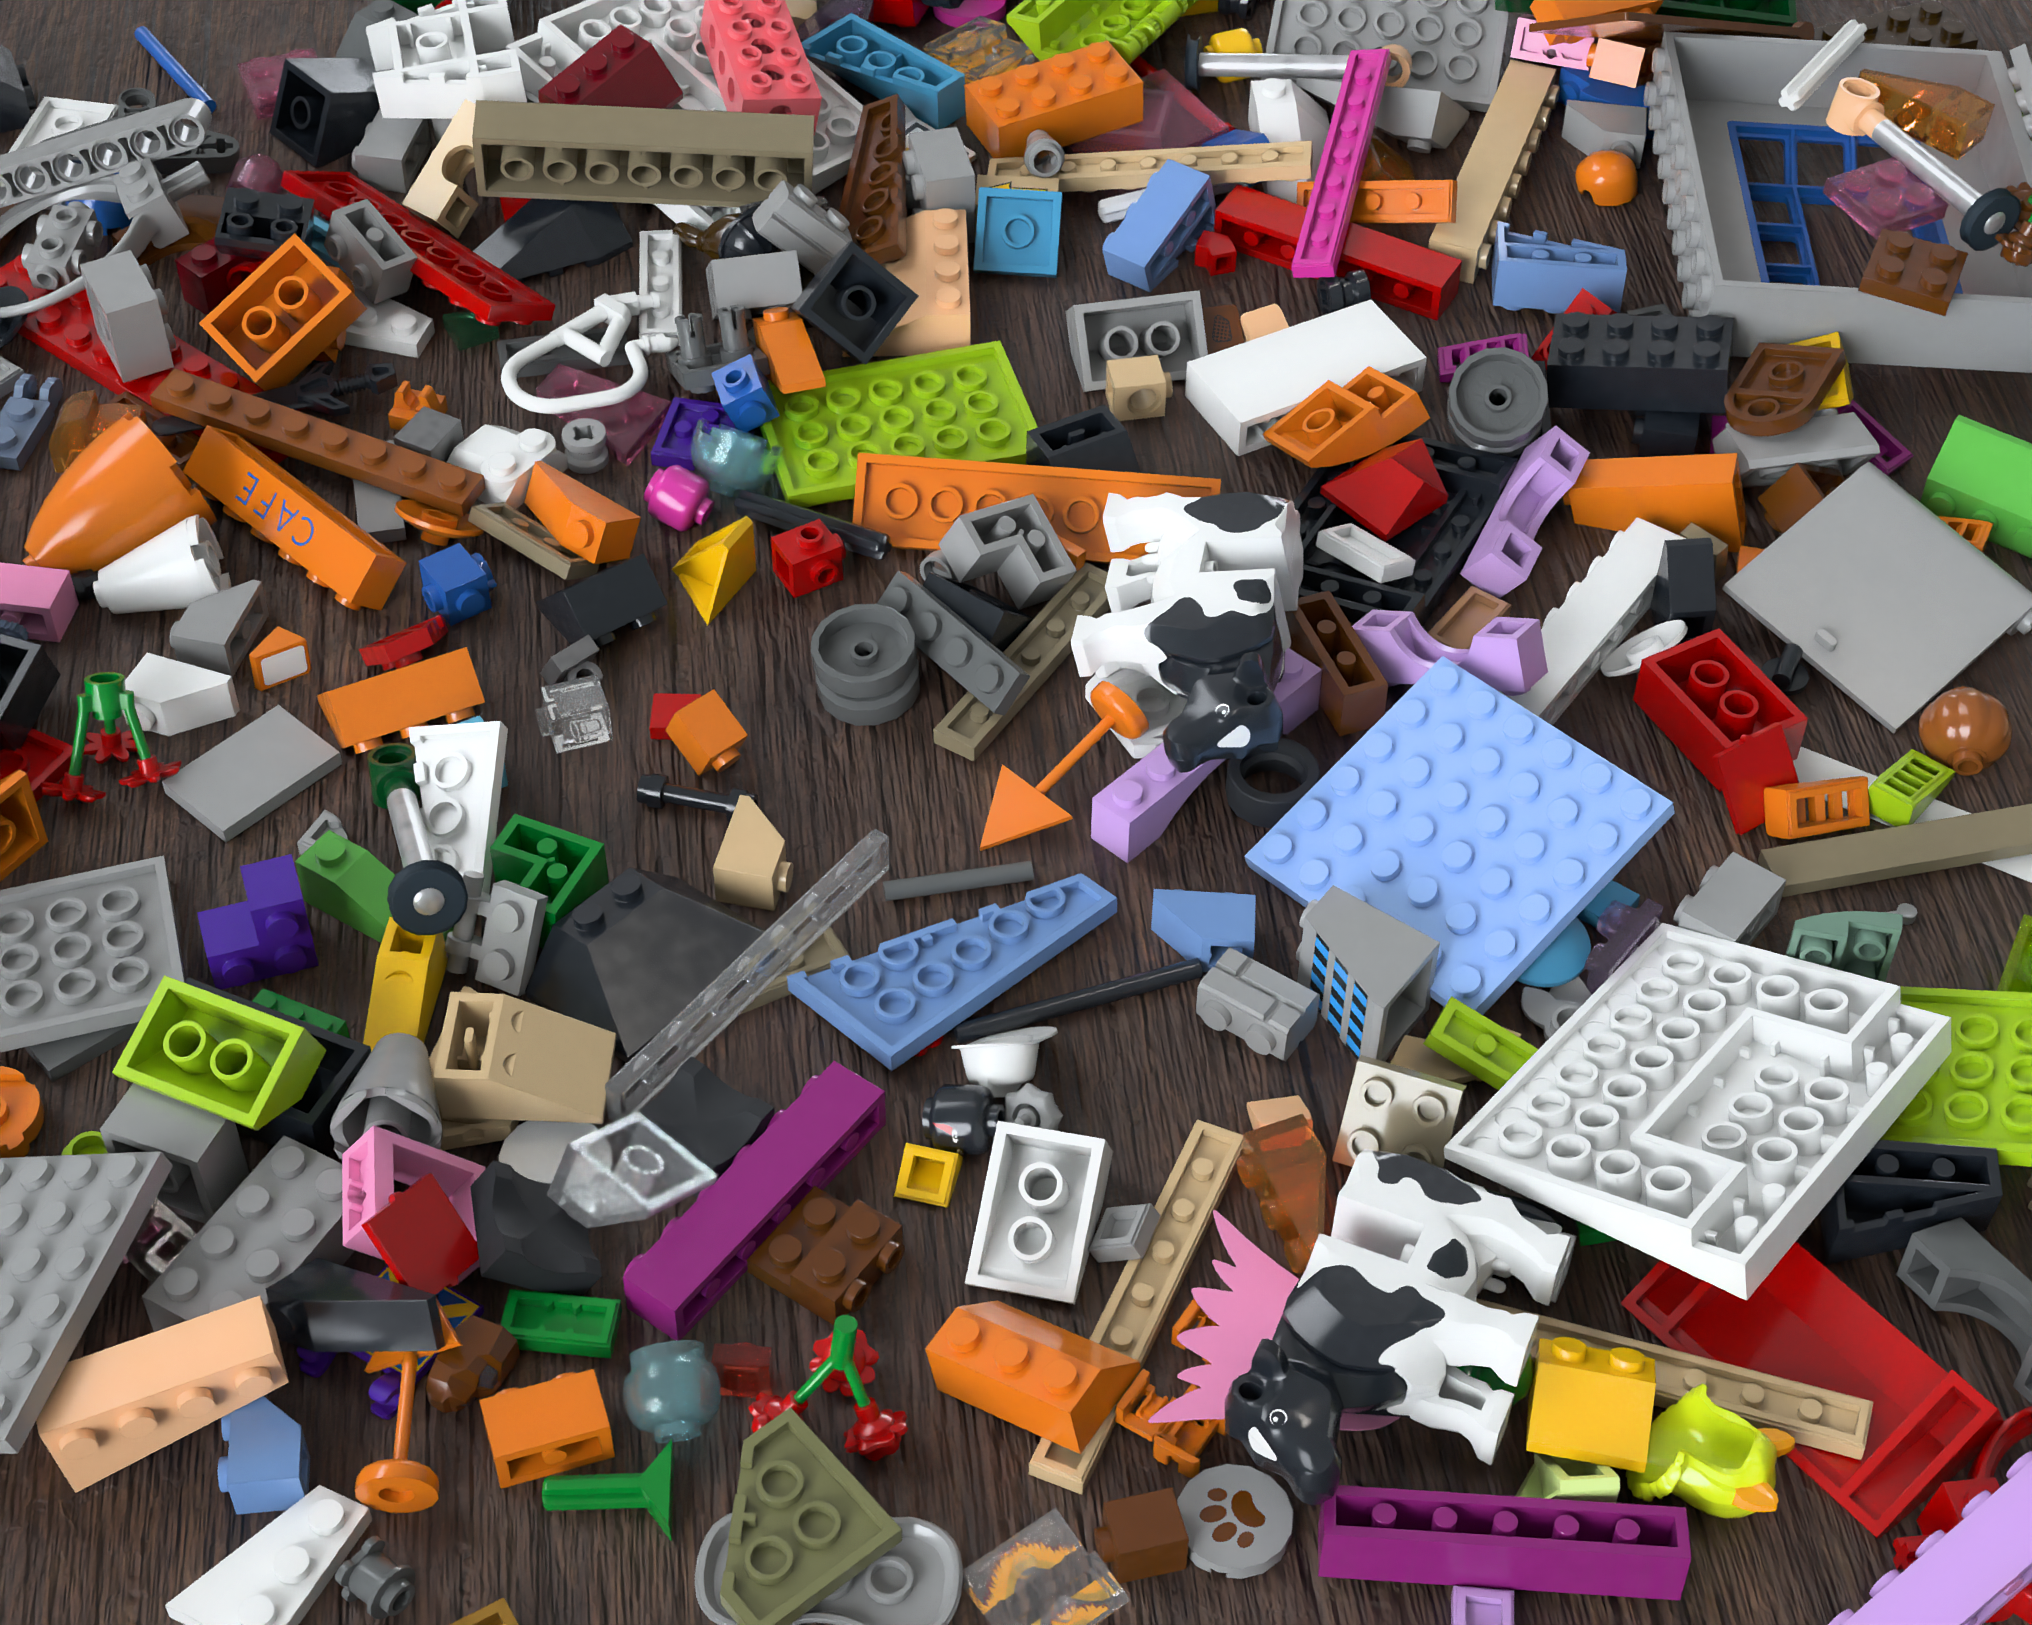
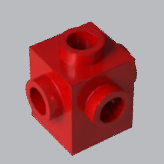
M821 519L771 537L773 572L794 599L843 580L842 560L846 558L844 543L837 533L832 534Z

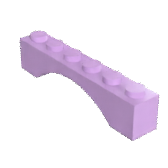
M1287 648L1285 652L1284 675L1274 690L1275 697L1283 713V734L1291 732L1318 710L1322 669L1290 648ZM1161 743L1092 798L1091 838L1126 863H1129L1161 837L1174 815L1190 794L1225 759L1209 760L1190 772L1180 773L1168 761L1164 744Z

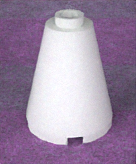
M199 515L187 517L98 571V580L93 582V590L102 608L108 607L113 614L187 608L192 602L231 588L229 573L221 574L219 560L223 559L224 556L214 532L204 517L199 518Z

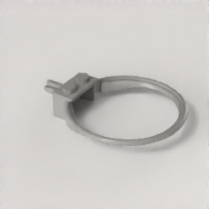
M150 157L140 162L133 161L122 167L118 174H110L18 203L0 216V239L25 219L52 205L71 200L110 201L121 203L127 217L133 219L122 239L105 257L131 250L137 259L150 241H152L156 248L161 249L190 234L177 201L208 185L211 181L198 160L164 179ZM81 275L62 288L38 299L18 305L0 307V318L32 313L86 289L83 276Z

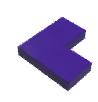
M674 397L651 451V463L654 466L661 467L679 465L687 470L695 471L705 443L749 448L756 428L740 435L721 403Z

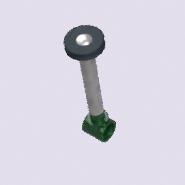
M389 743L372 749L367 757L373 802L376 806L389 810L403 864V869L394 876L388 887L387 901L393 920L403 930L416 935H436L449 930L461 920L468 904L466 886L462 875L452 865L433 859L418 802L421 800L420 786L415 782L413 764L417 763L415 748L404 743Z

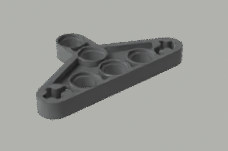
M139 87L126 89L118 98V117L57 135L41 142L155 108L156 99L154 93ZM145 105V107L133 108L130 106ZM183 123V124H184L185 126H187L188 128H192V129L198 128V127H195V126H192V125H188V124ZM208 130L200 146L182 152L189 155L181 157L169 156L153 161L161 175L173 174L197 160L204 168L206 174L229 173L240 166V145L233 137ZM151 131L142 132L147 138L151 140H160L159 137ZM104 143L109 150L121 152L115 144ZM198 148L203 149L204 154H199ZM66 154L67 158L73 163H82L78 157Z

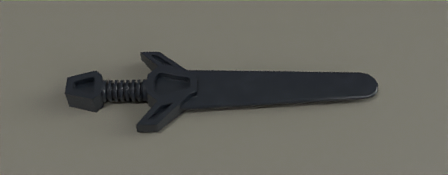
M332 360L318 363L298 383L251 395L294 410L307 409L337 417L350 414V407L337 399L340 394L343 396L344 393L347 395L349 394L348 392L350 394L353 391L356 393L357 390L360 392L361 389L365 391L367 388L368 390L371 389L372 393L379 395L397 387L398 383L392 363L369 364L363 375L360 373L359 376L355 374V377L351 375V378L346 376V379L342 377V380L340 378L332 380V377L329 376L334 369ZM173 415L159 418L151 425V431L157 436H170L206 428Z

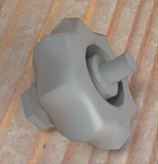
M1031 1083L1025 1084L1019 1091L1006 1094L1005 1122L1058 1131V1125L1063 1115L1055 1104L1053 1093L1042 1091Z

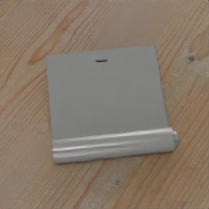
M1871 462L1864 464L1726 582L1722 588L1723 591L1786 644L1792 643L1800 646L1803 650L1802 657L1893 734L2005 633L2012 636L2017 631H2020L2025 635L2032 629V592Z

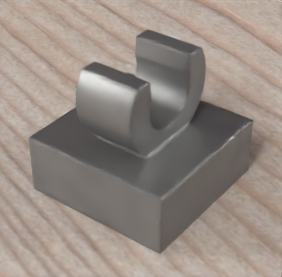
M588 634L550 657L540 674L550 688L564 681L565 691L575 699L583 691L582 686L577 681V675L586 676L594 687L603 679L601 669L591 662L600 649Z

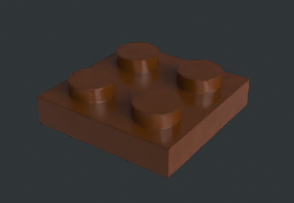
M1882 228L1858 291L1946 316L1968 253L1957 250L1948 244H1936L1912 237L1906 232Z

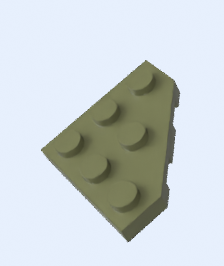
M791 1407L743 1440L737 1494H735L728 1537L729 1547L725 1571H723L720 1589L721 1605L738 1625H790L902 1541V1529Z

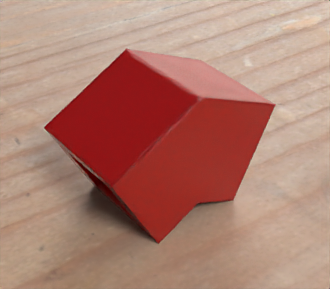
M1204 230L1196 243L1195 266L1207 268L1210 276L1235 272L1237 250L1230 237Z

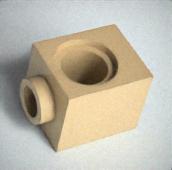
M1158 355L1107 360L1105 394L1110 411L1119 421L1165 416L1166 398L1172 397V379L1169 371L1163 372Z

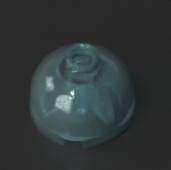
M698 419L692 436L691 458L697 472L711 481L709 485L710 490L734 497L736 490L748 489L753 491L762 487L772 477L783 450L782 446L776 444L772 446L770 451L765 449L768 440L723 424H720L719 428L712 427V430H708L709 420Z

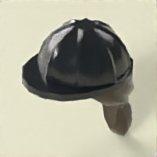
M760 205L754 206L743 213L725 215L712 223L706 230H702L687 222H679L672 231L674 235H679L685 245L697 248L700 252H705L712 260L781 252V249L756 232L752 216Z

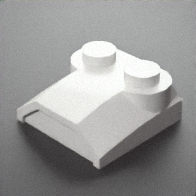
M487 424L454 447L447 460V463L484 475L485 490L478 497L480 501L486 504L504 502L514 509H517L525 501L535 461H543L562 473L568 469L567 455L556 449L555 439L550 433L534 428L520 433L503 426Z

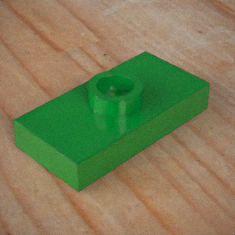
M509 1289L500 1325L518 1340L519 1350L611 1359L622 1315L621 1300Z

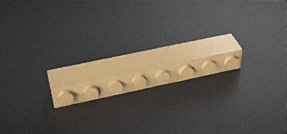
M1510 60L1456 179L1458 181L1456 223H1437L1429 239L1428 249L1462 260L1460 281L1473 284L1479 269H1487L1492 245L1495 244L1497 222H1507L1512 206V198L1516 199L1519 194L1522 175H1527L1532 153L1537 152L1540 143L1541 131H1546L1551 109L1554 110L1557 105L1560 86L1554 85L1556 69Z

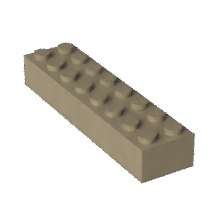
M476 100L472 143L478 196L752 208L762 204L765 199L767 200L769 194L784 180L794 188L798 184H802L812 192L814 116Z

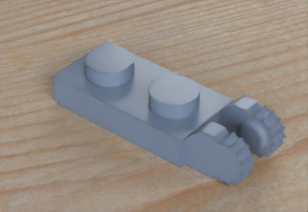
M24 373L16 381L13 397L10 396L0 411V468L22 470L55 416L54 410L58 406L63 393L61 379L47 377V380H45V383L40 388L39 400H33L38 384L36 376Z

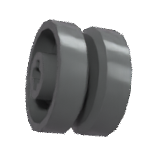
M1506 347L1486 348L1467 357L1455 370L1448 392V427L1456 443L1460 446L1507 457H1514L1522 453L1527 446L1538 438L1545 419L1548 389L1547 381L1540 367L1524 353Z
M854 604L833 612L820 622L812 635L811 657L813 668L816 672L818 696L827 712L839 721L856 726L880 725L897 719L913 706L920 693L921 676L917 659L915 633L907 618L895 609L882 605Z

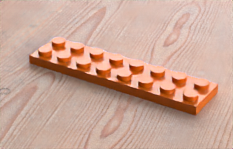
M858 453L852 523L888 534L892 548L936 551L941 549L938 545L960 515L1034 494L1055 533L1087 550L1085 562L1110 564L1112 559L1133 560L1150 553L1145 551L1147 543L1132 545L1120 552L1110 551L1103 524V513L1109 493L1120 494L1126 499L1153 497L1166 492L1181 497H1206L1220 494L1221 479Z

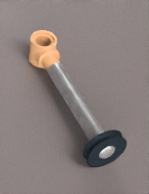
M1188 35L1184 59L1185 90L1187 94L1189 89L1195 88L1199 94L1202 76L1343 79L1349 55L1203 53L1202 36L1200 35L1197 40H1192L1190 35ZM1386 45L1381 49H1390L1391 60H1396L1400 63L1402 72L1397 76L1388 75L1385 86L1404 87L1409 80L1412 68L1411 55L1401 45Z
M1846 77L1841 79L1826 118V123L1830 128L1844 135H1868L1962 213L1964 217L1959 230L1960 237L1973 250L1985 251L2000 243L1995 239L1996 234H2009L2013 230L2021 212V202L2015 195H2012L2006 188H1996L1981 195L1884 115V107L1878 102L1880 90L1876 85L1861 78Z

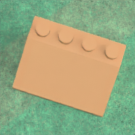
M949 208L923 210L906 218V256L901 257L895 262L881 264L919 295V297L873 356H912L970 346V294L966 210H953ZM843 351V357H850Z

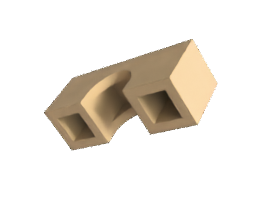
M467 99L463 101L459 110L452 118L450 125L436 148L432 151L430 158L402 202V205L412 213L457 239L479 205L463 191L464 179L468 172L475 167L472 133L476 104Z

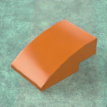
M1368 366L1343 387L1330 380L1326 381L1262 435L1267 442L1310 468L1329 467L1371 455L1395 443L1430 419V416L1417 391Z

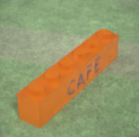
M209 425L206 426L183 470V473L197 483L196 488L200 493L209 499L222 502L225 505L222 509L223 512L230 517L250 524L252 526L250 530L252 535L264 542L277 545L280 548L278 555L292 564L305 567L308 570L306 577L311 581L337 592L334 598L342 605L359 611L362 606L381 611L407 563L239 434Z

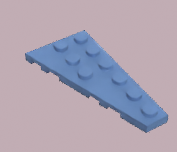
M1080 873L1028 891L1024 901L1000 909L994 903L978 909L979 916L957 924L951 918L880 943L878 952L852 961L848 955L831 960V968L807 976L803 970L787 976L788 991L893 1071L1117 913V897Z

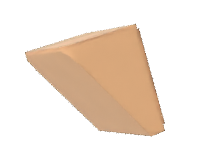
M1277 304L1242 314L1240 321L1244 343L1289 327L1282 310Z
M1299 1095L1247 1102V1111L1258 1149L1311 1142L1313 1119Z

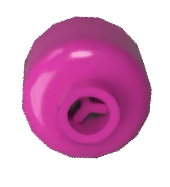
M672 465L666 470L658 469L651 478L643 498L644 501L648 502V512L653 518L680 532L687 531L695 522L703 525L714 506V501L708 498L710 493L708 481L679 465Z

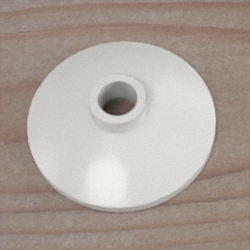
M1682 620L1667 621L1630 638L1617 647L1601 664L1600 669L1605 676L1614 677L1639 672L1642 659L1674 647L1681 642L1688 630L1685 622Z

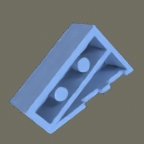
M1167 159L1159 172L1152 174L1146 190L1138 201L1133 202L1129 206L1125 219L1117 230L1107 236L1102 252L1108 275L1151 292L1178 266L1176 258L1184 250L1193 252L1196 249L1197 238L1204 230L1214 232L1216 204L1210 175Z
M1497 222L1492 258L1493 306H1501L1513 311L1523 308L1543 309L1549 313L1560 314L1566 311L1581 289L1584 288L1615 312L1620 313L1627 273L1625 250L1579 239H1573L1571 245L1547 240L1548 232L1535 230L1532 237L1510 232V224Z

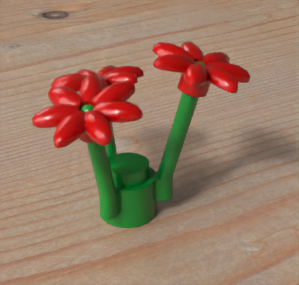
M117 672L94 673L84 678L85 693L77 695L78 717L69 772L64 773V779L59 781V784L40 782V786L42 787L43 794L49 797L62 796V799L67 802L74 800L76 797L82 802L93 803L95 800L104 798L106 792L93 790L92 785H83L85 775L80 774L83 755L96 754V763L103 764L111 758L112 754L118 761L127 762L130 758L129 752H138L140 758L136 761L139 769L132 771L131 776L118 780L119 784L129 786L130 788H138L147 781L157 783L161 780V777H172L178 774L182 762L178 760L164 765V762L158 763L155 754H150L135 709L134 691L126 690L125 676ZM124 710L131 730L121 733L120 728L116 726L115 719L122 717ZM90 712H92L94 719L104 720V728L101 729V734L87 733Z

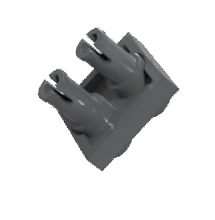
M730 306L731 311H728L727 307L717 310L723 342L709 345L705 343L702 314L689 313V320L685 319V315L675 317L680 350L667 352L665 355L669 372L685 390H690L692 393H707L715 390L716 386L711 373L748 354L752 355L764 375L770 374L768 357L747 335L744 306Z

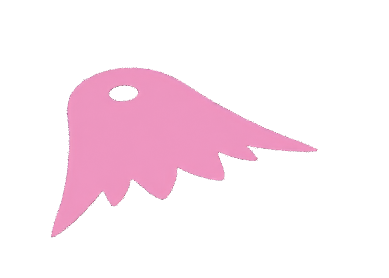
M1213 1210V1215L1218 1232L1236 1267L1215 1259L1212 1260V1264L1220 1278L1233 1291L1200 1287L1192 1288L1191 1293L1195 1301L1210 1319L1219 1326L1195 1328L1184 1331L1177 1336V1340L1181 1344L1208 1360L1211 1365H1200L1180 1372L1177 1376L1179 1379L1198 1385L1200 1388L1188 1392L1164 1406L1148 1420L1149 1423L1225 1419V1398L1232 1382L1240 1375L1248 1373L1251 1368L1252 1358L1261 1340H1272L1282 1317L1286 1300L1299 1281V1278L1261 1251L1216 1210ZM1343 1413L1340 1420V1430H1374L1385 1427L1400 1417Z

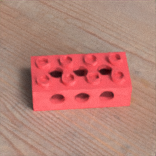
M705 0L699 34L727 112L814 116L815 135L822 96L785 0Z

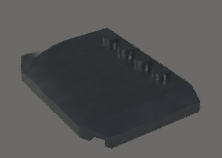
M1408 434L1389 445L1393 446L1422 438L1448 494V499L1445 504L1385 542L1415 560L1411 576L1385 583L1377 582L1316 546L1319 531L1352 523L1382 540L1320 494L1321 486L1371 455L1343 464L1319 467L1293 502L1295 510L1300 514V536L1303 545V579L1298 590V598L1329 590L1349 622H1358L1371 610L1413 612L1423 627L1464 567L1517 465V459L1413 434Z

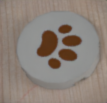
M1224 1464L1205 1469L1187 1482L1177 1499L1189 1537L1187 1556L1197 1567L1209 1573L1213 1569L1217 1572L1226 1573V1578L1244 1579L1263 1574L1278 1563L1287 1550L1293 1524V1510L1287 1494L1271 1476L1253 1467Z

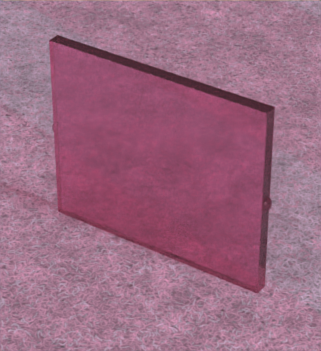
M1162 69L1140 78L1143 81V121L1068 146L1073 150L1074 154L1200 147L1202 143L1229 132V127L1209 110L1198 97H1195L1170 73Z

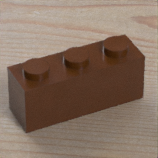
M1329 590L1298 598L1297 610L1285 611L1291 638V646L1289 648L1322 669L1319 704L1339 737L1372 728L1385 715L1388 691L1387 681Z

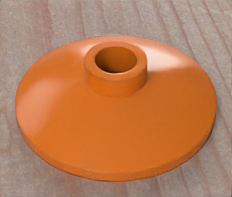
M400 500L395 504V512L407 523L422 530L421 539L431 544L446 546L448 545L449 538H470L484 533V530L468 521V513L461 517L415 500Z

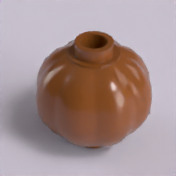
M1957 687L1938 696L1924 710L1919 719V737L1924 751L1929 758L1948 768H1953L1959 775L1970 776L1979 773L1982 769L1989 768L2007 752L2012 740V726L2008 711L1999 699L1972 687Z

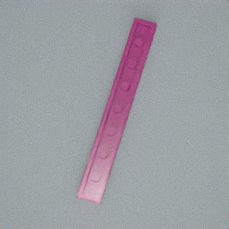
M1390 49L1350 51L1291 266L1294 278L1335 277L1391 64Z

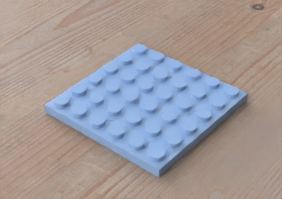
M1442 656L1244 857L1249 868L1305 908L1313 899L1319 901L1334 885L1440 942L1434 981L1430 988L1431 998L1444 1007L1452 996L1483 1015L1675 812L1672 801Z

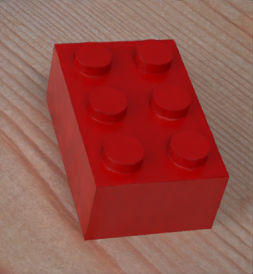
M1720 628L1644 658L1641 661L1633 697L1634 702L1719 792L1722 791L1712 756L1740 742V737L1743 734L1751 736L1774 722L1781 723L1792 760L1798 758L1808 718Z

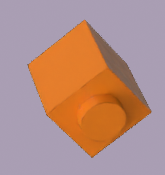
M715 689L678 710L665 730L698 776L712 768H715L719 773L734 764L741 757L738 750L748 737L746 731Z

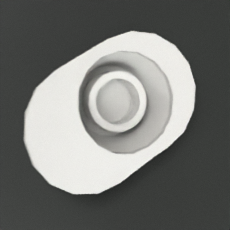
M1051 1026L1015 1029L990 1035L967 1045L952 1046V1049H960L966 1075L970 1083L989 1088L994 1097H1006L1007 1093L1017 1091L1021 1084L1033 1079L1039 1043L1056 1035L1058 1031L1057 1028Z

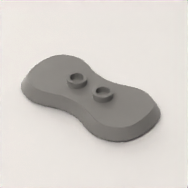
M732 1513L725 1515L713 1524L706 1534L700 1547L695 1570V1590L700 1608L711 1621L718 1625H738L723 1608L720 1599L722 1576L726 1567L729 1547L728 1537ZM893 1517L892 1519L902 1529V1541L790 1625L803 1623H828L834 1625H948L955 1614L962 1590L963 1568L957 1544L947 1531L934 1523L915 1517Z

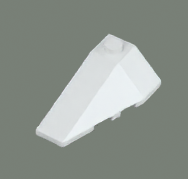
M1269 78L1261 81H1251L1248 123L1251 132L1264 133L1271 143L1312 141L1313 164L1311 179L1262 182L1264 193L1296 204L1297 182H1315L1330 127L1327 112L1290 79Z

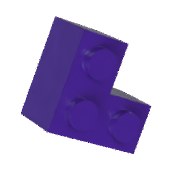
M292 854L240 866L248 901L197 913L215 988L222 990L234 986H242L250 982L319 966Z

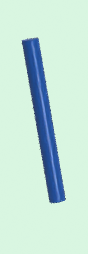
M138 27L135 30L134 36L190 98L201 100L213 113L216 109L215 101L147 27Z

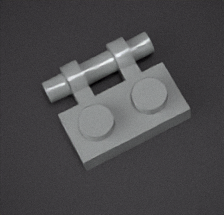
M465 871L463 880L468 893V904L461 920L454 925L453 931L447 933L445 950L449 953L446 969L452 973L464 974L467 972L469 957L479 960L475 980L518 997L526 994V987L534 971L548 896L507 880L494 883L492 893L489 895L482 892L484 874L477 871ZM477 914L487 917L483 938L474 935Z

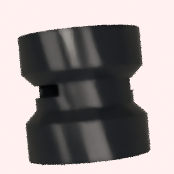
M1362 269L1348 271L1344 277H1337L1335 275V277L1318 278L1317 298L1322 314L1326 315L1371 299L1369 281Z

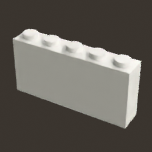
M1370 299L1187 362L1185 396L1237 456H1241L1272 445L1265 440L1262 434L1328 380L1343 387L1370 366L1417 391V393L1421 392L1427 357Z

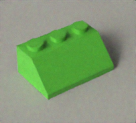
M1958 415L1927 477L1920 503L1936 516L1976 519L1993 523L1988 541L2032 559V443Z

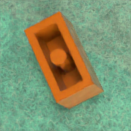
M594 1369L580 1373H563L547 1382L521 1389H504L495 1396L479 1400L501 1489L615 1457L610 1424Z

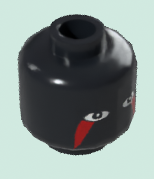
M942 1085L933 1097L926 1099L922 1113V1128L925 1138L932 1140L934 1147L938 1150L962 1155L985 1154L993 1144L997 1122H1005L1003 1105L996 1104L991 1090L982 1085Z

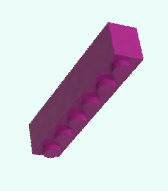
M833 1061L820 1075L812 1076L803 1087L801 1095L786 1110L781 1109L772 1117L767 1130L752 1145L747 1144L740 1149L727 1171L717 1181L712 1180L708 1182L701 1190L697 1201L681 1217L673 1218L666 1225L661 1238L645 1254L637 1255L629 1263L623 1276L627 1309L679 1342L748 1270L747 1259L814 1186L824 1190L886 1124L885 1091L836 1061Z
M1339 1485L1334 1496L1321 1503L1318 1523V1577L1680 1600L1692 1559L1686 1507Z

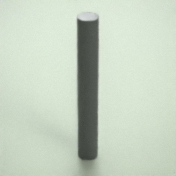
M1030 860L883 881L882 887L885 901L1031 881L1034 880V873Z

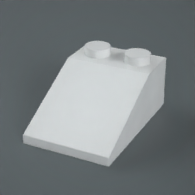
M1002 1121L997 1122L965 1280L966 1285L1075 1305L1089 1256V1248L1093 1241L1101 1213L1113 1154L1105 1139Z

